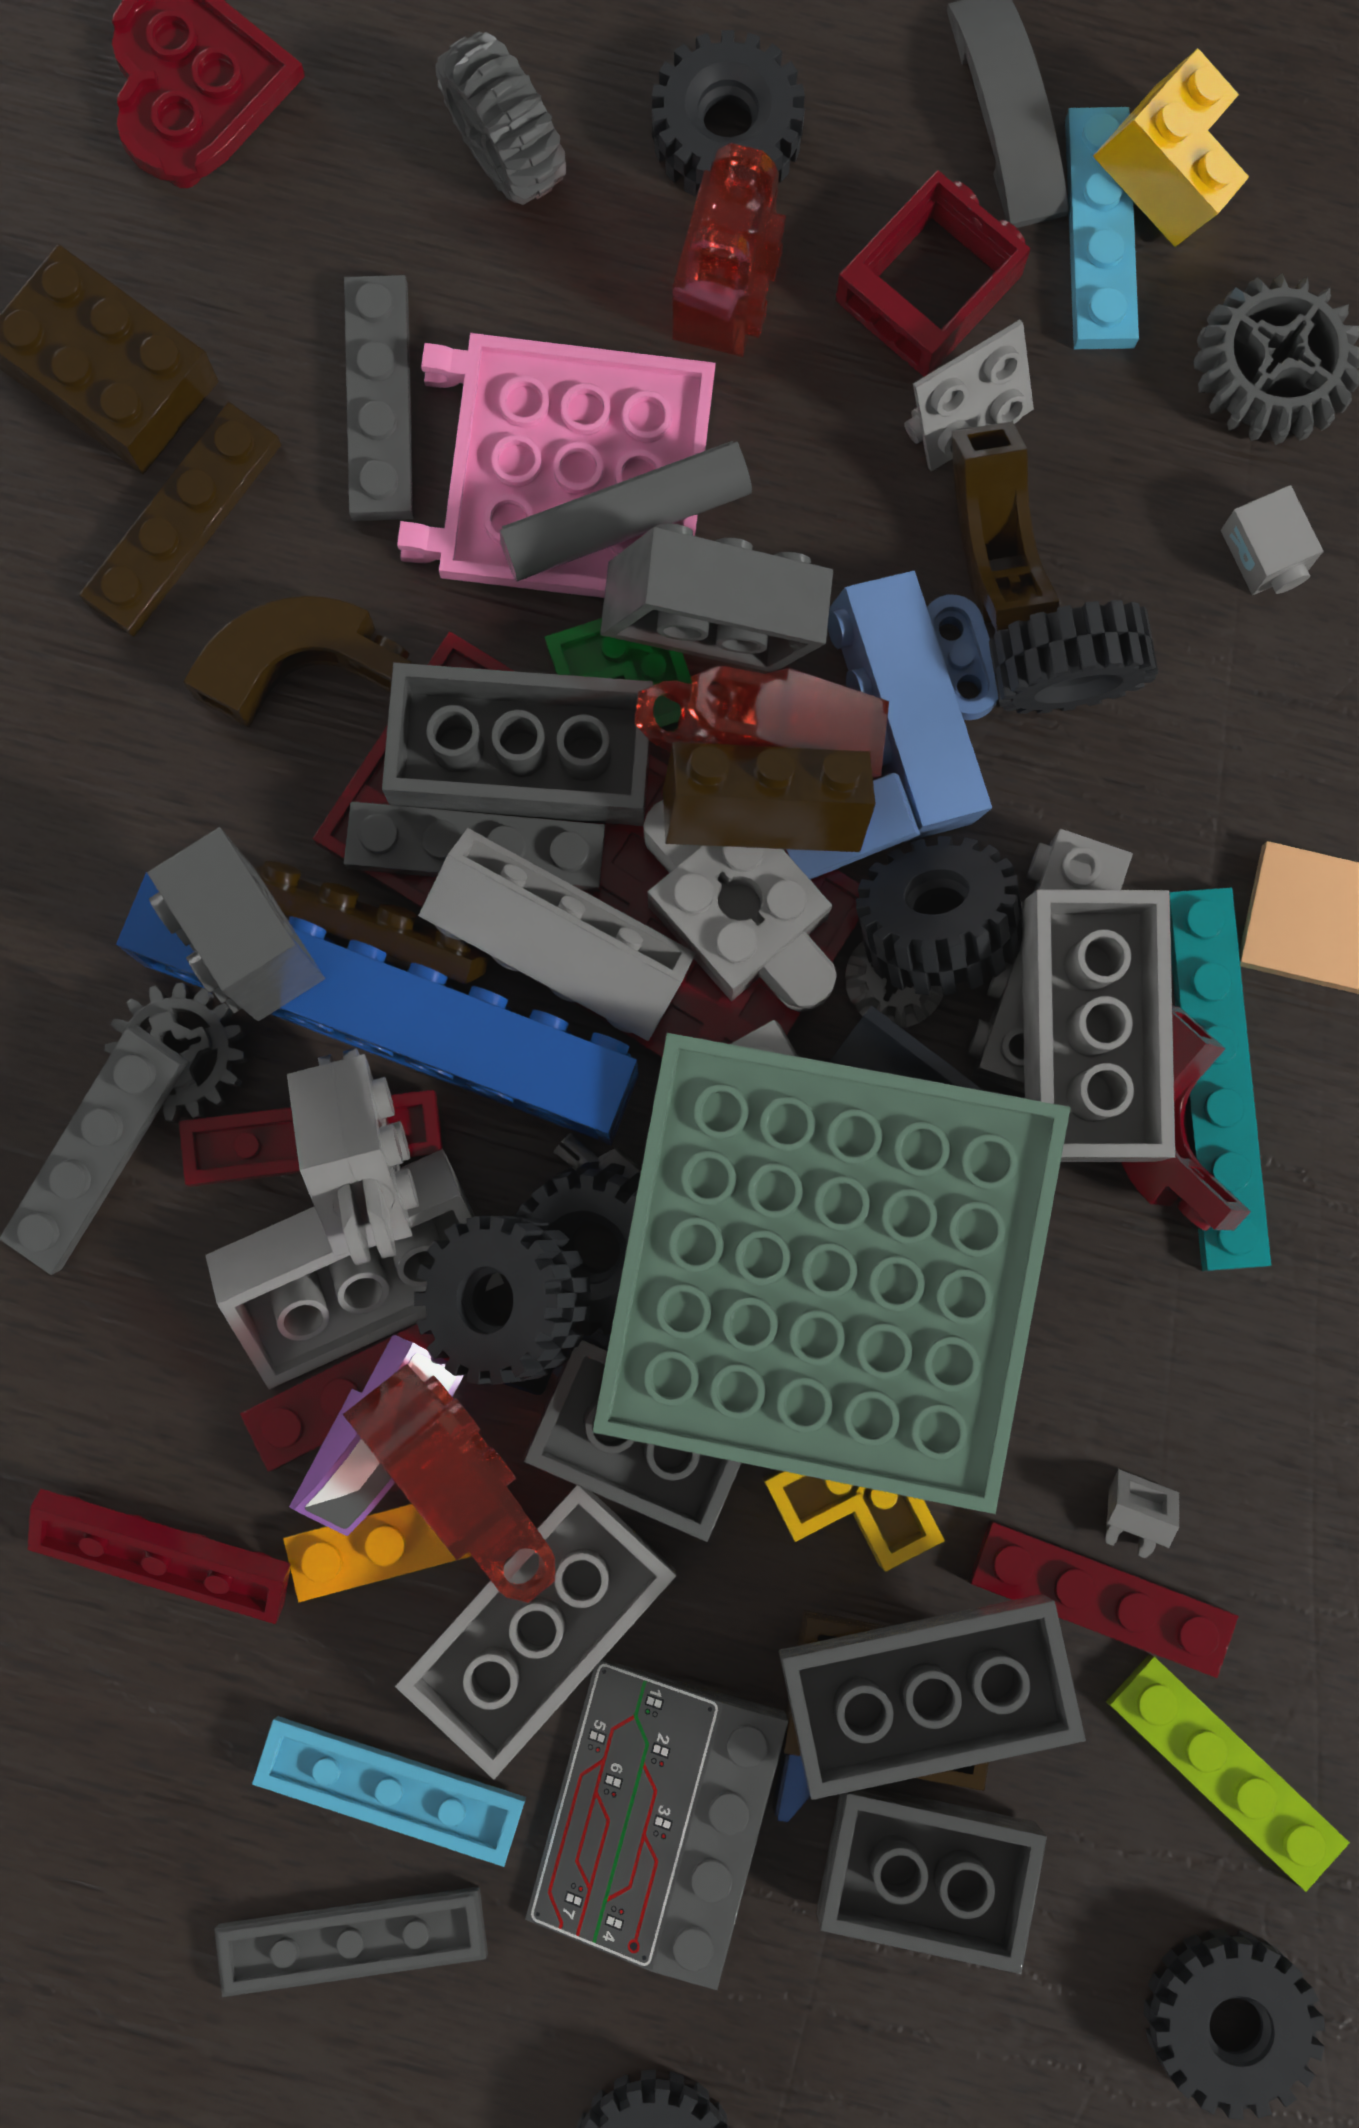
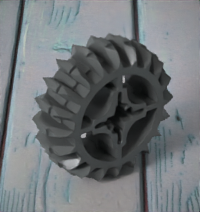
M479 31L469 38L464 36L450 45V50L439 56L438 63H436L438 88L444 95V104L452 115V122L457 126L463 137V142L467 144L474 158L483 168L486 175L494 182L498 191H503L508 200L521 205L534 198L538 200L552 191V188L562 181L563 176L566 175L565 151L560 145V135L555 130L551 121L552 116L547 112L541 100V95L536 92L529 75H526L521 69L517 58L509 54L505 44L498 41L496 37L488 32L482 33Z
M1283 273L1274 277L1269 288L1257 277L1249 282L1245 292L1235 287L1234 290L1227 294L1223 302L1224 305L1218 304V306L1211 310L1207 318L1208 326L1202 328L1197 339V346L1202 350L1198 352L1194 359V370L1205 373L1198 383V393H1216L1209 405L1210 414L1218 413L1225 409L1231 413L1227 422L1228 431L1237 428L1242 421L1250 425V441L1259 439L1264 429L1270 431L1275 445L1283 443L1289 431L1300 442L1309 437L1313 431V426L1322 431L1331 425L1335 419V413H1343L1352 401L1350 392H1354L1359 386V370L1356 369L1359 368V347L1354 345L1359 338V326L1343 325L1344 320L1349 314V304L1332 309L1327 304L1331 297L1330 288L1321 291L1318 296H1315L1308 292V276L1299 280L1295 289L1288 287ZM1268 323H1279L1285 326H1273ZM1308 339L1317 349L1321 359L1311 352L1308 346ZM1287 346H1291L1282 364L1278 363L1272 373L1268 374L1266 371L1275 356H1280ZM1234 350L1240 353L1238 360L1249 369L1251 383L1239 369ZM1274 392H1284L1288 395H1291L1292 397H1277L1270 394Z

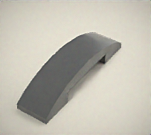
M961 0L949 3L947 13L962 65L967 63L969 65L995 156L996 166L993 175L1006 221L1019 228L1067 216L1069 207L1063 167L1046 91L1030 40L1013 1Z

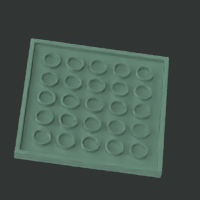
M667 1033L593 1433L996 1514L1071 1107Z

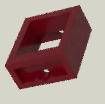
M937 170L839 274L835 301L925 377L941 364L1020 279L1031 248L1025 244L1024 237L1014 225L1006 220L998 221L982 208L976 195L968 186L960 181L952 182ZM932 219L995 271L942 329L937 327L879 277Z

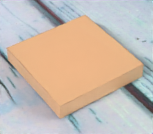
M1265 842L1260 852L1240 945V966L1359 994V863L1278 843Z

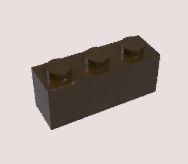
M673 742L663 787L665 844L860 852L876 805L870 751Z

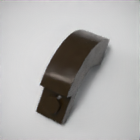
M1014 422L952 431L953 470L960 531L973 594L984 623L992 622L997 632L1009 629L1008 625L1017 620H1031L1030 615L1045 612L1046 614L1057 612L1059 599L1040 561L1033 533L1028 492L1027 447Z
M301 596L275 600L257 606L228 623L204 647L183 683L196 700L249 728L274 686L285 676L298 669L312 665L338 666L391 692L393 663H412L407 660L410 655L409 652L396 642L380 635L376 636L374 642L370 640L376 629L368 610L338 599Z

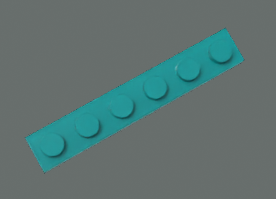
M1232 888L1169 892L1171 966L1175 1006L1185 1011L1226 1048L1200 1077L1188 1097L1186 1116L1189 1146L1198 1162L1251 1211L1234 1231L1214 1230L1212 1227L1205 1231L1198 1227L1202 1271L1271 1266Z

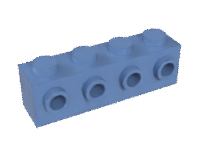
M915 570L845 587L829 607L828 632L833 645L837 649H842L848 668L846 675L847 691L853 705L861 708L868 729L865 734L866 750L870 751L871 762L875 767L880 766L883 777L891 773L899 775L919 829V836L904 842L972 825L991 810L992 805Z

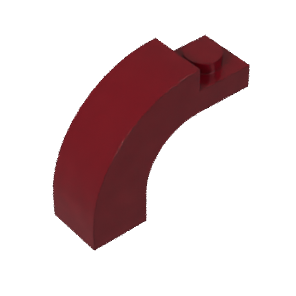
M1172 1005L1175 1158L1157 1162H1121L1131 1182L1149 1204L1171 1206L1180 1197L1182 1200L1177 1204L1178 1209L1199 1228L1205 1231L1210 1227L1214 1230L1234 1231L1251 1211L1198 1162L1189 1147L1184 1127L1185 1107L1193 1087L1226 1048L1180 1007Z

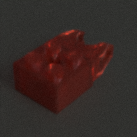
M730 143L718 149L711 171L704 170L673 284V340L743 357L748 337L760 338L768 307L766 296L770 280L775 281L783 251L781 240L786 222V215L776 213L779 172L776 164L762 150Z
M718 666L692 676V684L679 681H664L638 691L635 724L649 741L671 752L673 742L870 751L873 778L881 777L889 701L790 668L762 674ZM712 681H716L719 683L716 685H710ZM659 695L665 696L681 707L682 713L679 718L678 727L674 731H666L656 723L653 715V706Z
M406 1364L343 1413L349 1424L457 1561L468 1553L501 1594L507 1598L529 1603L555 1581V1557L552 1549L507 1488L516 1479L515 1475L492 1447L489 1448L478 1433L481 1431L461 1403L456 1398H452L435 1375H432L423 1382ZM528 1548L534 1550L539 1556V1567L536 1574L525 1583L515 1584L506 1580L504 1565L507 1558L513 1556L519 1549Z

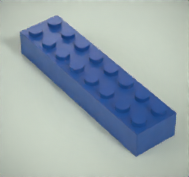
M146 872L116 945L147 968L205 989L186 959L194 951L190 945L185 946L176 933H170L151 905L149 898L159 891ZM290 916L289 922L326 979L270 1015L610 1146L612 1145L639 1076L637 1060L631 1058V1055L628 1053L630 1046L599 1033H593L590 1042L571 1035L572 1032L567 1030L568 1022L554 1015L532 1009L529 1018L513 1013L512 1009L506 1006L508 1000L496 993L472 986L469 994L466 995L453 990V987L446 983L448 977L438 971L420 964L411 963L408 972L394 967L393 963L385 960L387 956L385 952L371 945L351 939L346 949L325 937L327 932L325 929L303 919Z

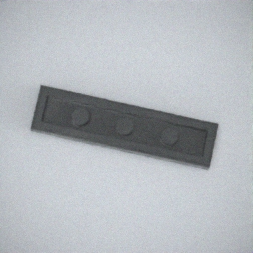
M480 1886L221 1923L214 1929L222 1997L483 1960L488 1955Z

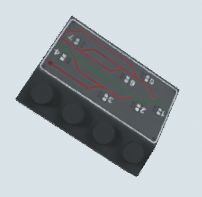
M601 1659L593 1669L525 1920L651 1972L718 1990L788 1724L785 1711Z

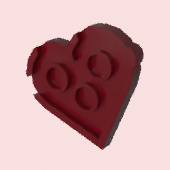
M122 0L113 14L112 23L115 29L112 46L120 71L128 79L117 97L119 107L117 127L121 142L126 153L139 169L160 180H168L178 188L184 189L195 186L201 177L209 175L224 164L305 77L301 62L224 0Z

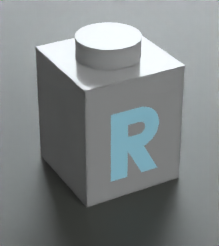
M1291 485L1234 509L1221 529V533L1252 596L1273 587L1276 594H1280L1302 584L1310 578L1308 570L1323 553V549Z

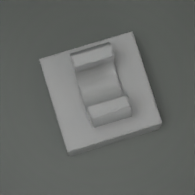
M1118 1469L1108 1491L1106 1543L1114 1546L1119 1534L1126 1531L1140 1537L1138 1541V1556L1143 1558L1152 1554L1156 1543L1169 1548L1179 1529V1492Z

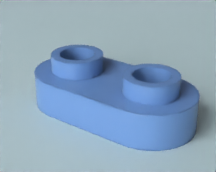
M960 595L941 596L932 601L927 606V610L963 719L976 720L987 715L994 708L998 700L989 648L990 639L982 614L971 600ZM945 624H952L959 629L961 637L953 641L946 640L940 635L939 628ZM961 682H971L978 688L979 695L973 699L964 698L959 694L957 685Z

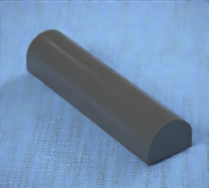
M730 441L502 526L500 530V545L513 577L518 582L643 535L659 524H673L750 495L752 493V485L748 468L738 442Z

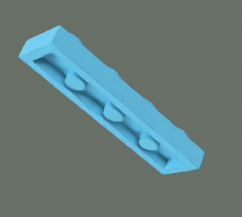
M1129 107L1069 108L1065 119L1074 349H1134L1139 339L1133 200L1093 157L1130 115Z
M279 1716L273 1719L252 1785L503 1867L505 1866L526 1800L524 1796Z

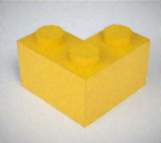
M1198 48L1149 92L1093 155L1098 163L1174 247L1215 217L1249 178L1208 131L1239 94Z
M780 1470L762 1478L795 1542L852 1513L878 1565L886 1572L945 1541L923 1499Z

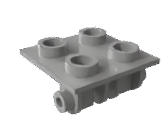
M1018 320L913 383L917 408L912 410V418L907 420L904 425L914 443L917 444L923 440L927 465L930 471L953 459L952 431L1011 421L1015 424L1022 416L1034 410L1024 325L1021 320Z

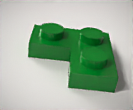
M602 618L545 636V643L557 675L653 681L651 737L703 720V710L683 653L600 635Z

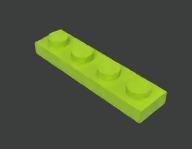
M1149 1654L1106 1701L1305 1892L1309 1890L1349 1845L1350 1842L1153 1655Z

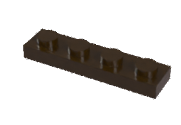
M228 401L81 591L79 596L82 600L134 637L281 447L279 437Z
M265 861L263 866L255 868L287 918L293 916L325 929L329 934L348 941L352 939L366 943L385 952L390 957L409 964L416 963L426 966L464 985L486 973L491 955L464 940L450 938L438 929L435 930L416 923L417 915L408 909L391 904H380L379 908L358 901L359 893L349 887L330 882H324L320 887L300 879L302 872L288 864Z

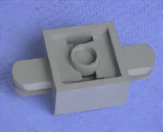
M663 800L656 803L647 813L643 825L646 847L669 874L648 891V907L681 945L696 953L694 960L730 1001H733L761 977L777 997L794 1011H812L823 1005L833 990L837 976L834 964L809 935L828 919L832 904L783 849L665 844Z
M357 1048L343 1051V1060L334 1061L331 1054L318 1057L319 1066L287 1074L301 1175L334 1256L350 1253L356 1266L370 1262L369 1248L377 1246L382 1258L395 1256L396 1248L394 1241L412 1237L408 1209L419 1207L409 1168L403 1170L400 1168V1164L404 1160L410 1159V1152L402 1123L398 1121L390 1124L387 1118L395 1116L388 1083L385 1077L373 1079L365 1054L360 1055Z

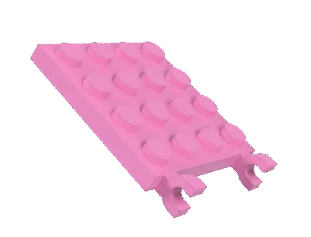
M470 333L468 351L452 349L438 344L424 343L421 367L422 371L425 372V386L448 388L463 383V392L445 528L400 521L397 546L401 550V561L430 563L440 560L439 573L442 579L604 598L608 562L643 535L516 582L500 545V530L502 526L705 451L715 363ZM698 514L673 524L683 525L692 529L693 536H695Z

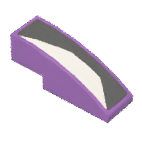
M393 1334L363 1392L360 1393L352 1389L289 1507L348 1536L374 1509L416 1455L444 1412L464 1375L453 1376L444 1369L448 1361L442 1358L434 1359L428 1350Z

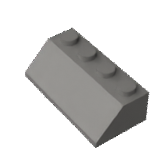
M443 1149L401 1167V1170L409 1168L419 1207L408 1209L412 1237L394 1241L396 1248L395 1256L382 1258L377 1246L369 1248L370 1262L357 1266L354 1264L350 1253L334 1256L315 1207L309 1208L206 1255L216 1303L268 1389L417 1323L416 1321L427 1318L425 1306L414 1307V1292L426 1291L427 1281L416 1278L420 1264H434L436 1259L427 1250L434 1240H449L444 1232L453 1224H467V1218L475 1217L465 1192ZM500 1273L491 1276L485 1292L504 1284Z

